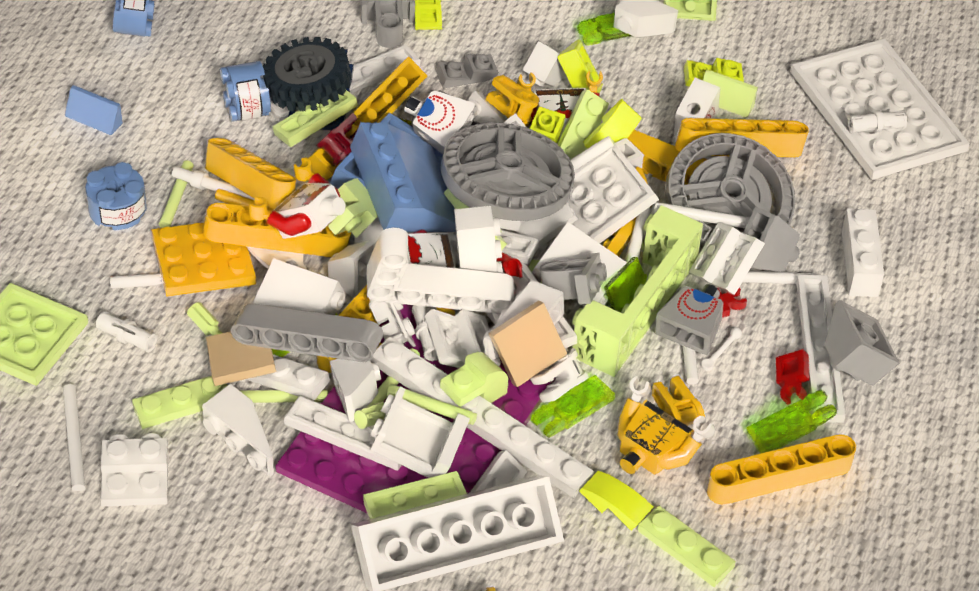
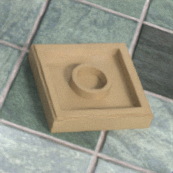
M539 300L488 333L512 384L516 387H519L567 355L545 304Z
M231 331L206 337L212 378L215 386L276 372L271 348L242 344L233 338Z

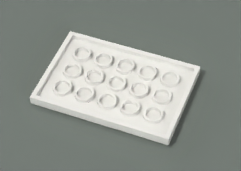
M886 39L798 62L791 66V74L872 180L968 151L970 143ZM878 110L881 113L904 110L907 116L906 128L886 129L880 133H875L874 131L850 133L848 128L849 115L871 114L873 111Z

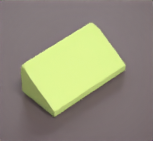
M717 0L663 1V4L678 10L677 18L716 21Z
M706 70L703 81L720 87L719 108L748 117L755 105L758 87Z

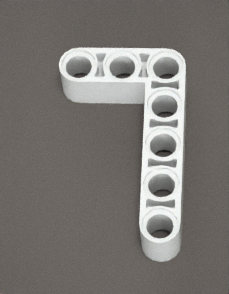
M388 228L380 233L367 265V297L377 302L502 313L504 309H508L515 301L513 278L508 274L409 264L408 233L400 228Z

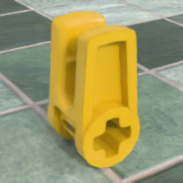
M505 75L494 77L492 86L497 90L489 92L485 100L507 118L516 113L525 126H529L532 120L531 113L533 108L538 106L539 97Z
M677 375L670 379V393L662 382L653 383L652 397L661 410L687 426L692 425L698 416L705 417L700 401L693 396L680 376Z

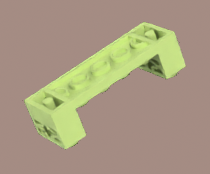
M662 205L654 215L650 214L644 224L646 236L641 245V250L644 251L642 262L653 268L649 273L646 284H640L637 288L632 303L625 304L620 313L592 300L591 304H586L583 309L579 308L572 320V324L575 325L574 332L577 335V344L573 345L572 348H575L578 353L577 360L613 377L616 376L654 323L659 310L669 302L685 280L698 257L703 223Z

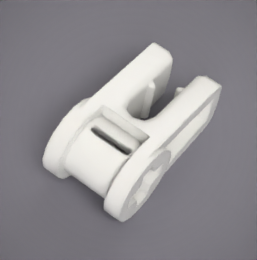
M575 348L567 349V355L531 378L534 385L545 384L556 378L554 383L547 385V388L540 393L539 397L542 403L555 401L589 377L587 371L582 370L576 358L578 353Z

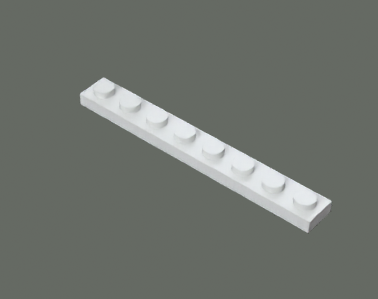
M391 337L376 349L370 361L371 363L377 362L378 368L413 392L459 407L440 388V380L447 376L446 373ZM481 396L460 407L477 413L476 422L474 425L468 424L467 428L500 450L506 449L518 462L536 474L549 476L551 484L572 498L577 496L579 490L593 476L594 471Z

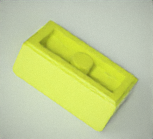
M580 39L574 41L558 55V60L572 88H586L589 90L586 84L588 71H590L589 79L592 82L599 80V75ZM603 83L597 89V93H600L603 87Z

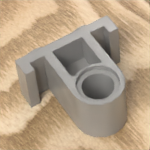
M361 0L362 24H367V20H375L377 43L385 48H395L401 45L403 42V19H409V23L415 22V0Z
M600 253L587 254V259L545 263L540 266L542 284L564 293V300L578 299L579 304H591L597 292L600 291L601 285L606 281L607 270L605 263H601Z

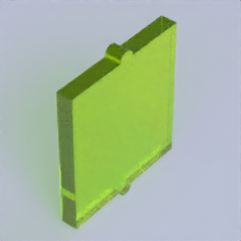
M632 257L604 286L611 304L610 308L620 313L625 304L632 303L639 285H645L647 282V274H644L638 257Z

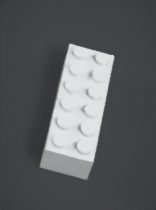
M542 475L351 524L365 587L369 591L390 589L564 541L549 476Z

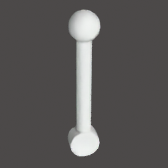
M735 327L731 329L730 336L709 359L702 360L701 367L703 370H711L713 363L735 339L741 337L742 331L740 328Z

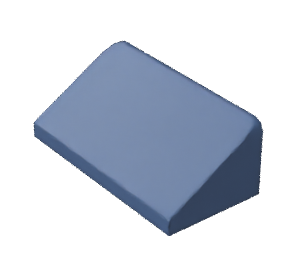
M74 85L71 87L65 111L66 117L109 135H112L123 124L119 103Z

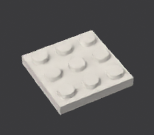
M615 144V146L574 171V185L568 199V204L578 217V220L572 225L598 243H601L659 199Z

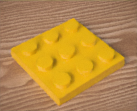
M204 223L151 229L152 241L166 297L256 285V275L248 248L246 246L217 243L208 240L203 235Z

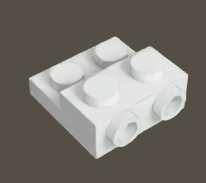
M155 433L146 434L142 439H129L125 435L116 434L110 440H102L101 506L167 504L169 464L167 438H161V436Z

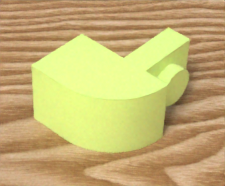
M358 178L344 183L338 189L341 198L345 202V212L342 215H338L328 225L335 235L347 231L348 233L352 232L357 238L378 217L366 187Z
M475 352L465 357L464 366L440 380V388L459 407L478 396L492 403L507 394L508 376L485 353Z

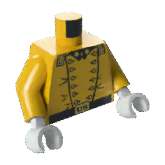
M634 377L630 382V388L633 391L632 397L627 398L618 423L617 436L621 441L620 452L625 455L620 460L621 468L628 474H634L642 466L656 475L663 469L670 470L687 465L702 445L700 442L702 438H710L714 435V425L710 423L705 430L701 431V426L706 422V418L698 416L693 422V429H691L651 402L645 400L641 403V397H645L650 393L651 386L647 381L645 388L637 391L636 385L639 382V377Z

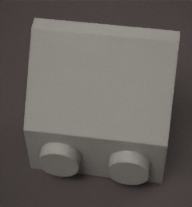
M842 300L835 304L824 343L829 354V363L837 371H844L855 380H862L873 386L900 363L876 318Z

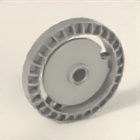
M482 123L460 130L447 142L441 162L442 178L456 198L470 208L491 206L493 217L511 221L537 220L556 213L568 202L575 179L574 167L570 158L554 141L529 128L507 123ZM469 153L465 159V163L461 164L460 159L465 154Z
M715 133L692 141L677 155L667 174L665 200L667 204L751 217L755 206L770 213L772 197L768 181L775 198V215L790 225L795 209V190L785 166L767 147L742 135ZM711 155H729L714 157L704 161L694 170L688 184L684 185L686 170L695 161ZM726 192L731 193L734 197H730ZM698 221L703 223L700 248L703 249L717 224Z

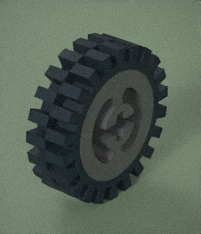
M303 37V43L299 44L297 39L291 40L292 46L289 47L286 43L280 45L281 51L274 49L272 56H267L265 59L266 63H263L265 72L263 78L266 88L269 89L271 101L274 104L278 103V106L282 109L287 106L288 111H294L296 106H298L299 111H305L307 105L311 106L312 111L318 110L317 103H321L324 107L329 105V99L335 103L339 100L338 94L344 96L346 88H349L351 85L352 75L347 53L343 47L340 48L339 43L335 41L332 44L331 39L328 38L321 42V37H314L313 42H310L309 37Z

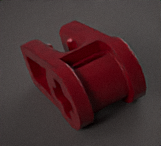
M354 113L346 118L336 129L334 128L316 145L319 150L322 148L333 159L332 164L335 167L352 152L350 146L357 130L350 136V139L345 134L357 121V116Z

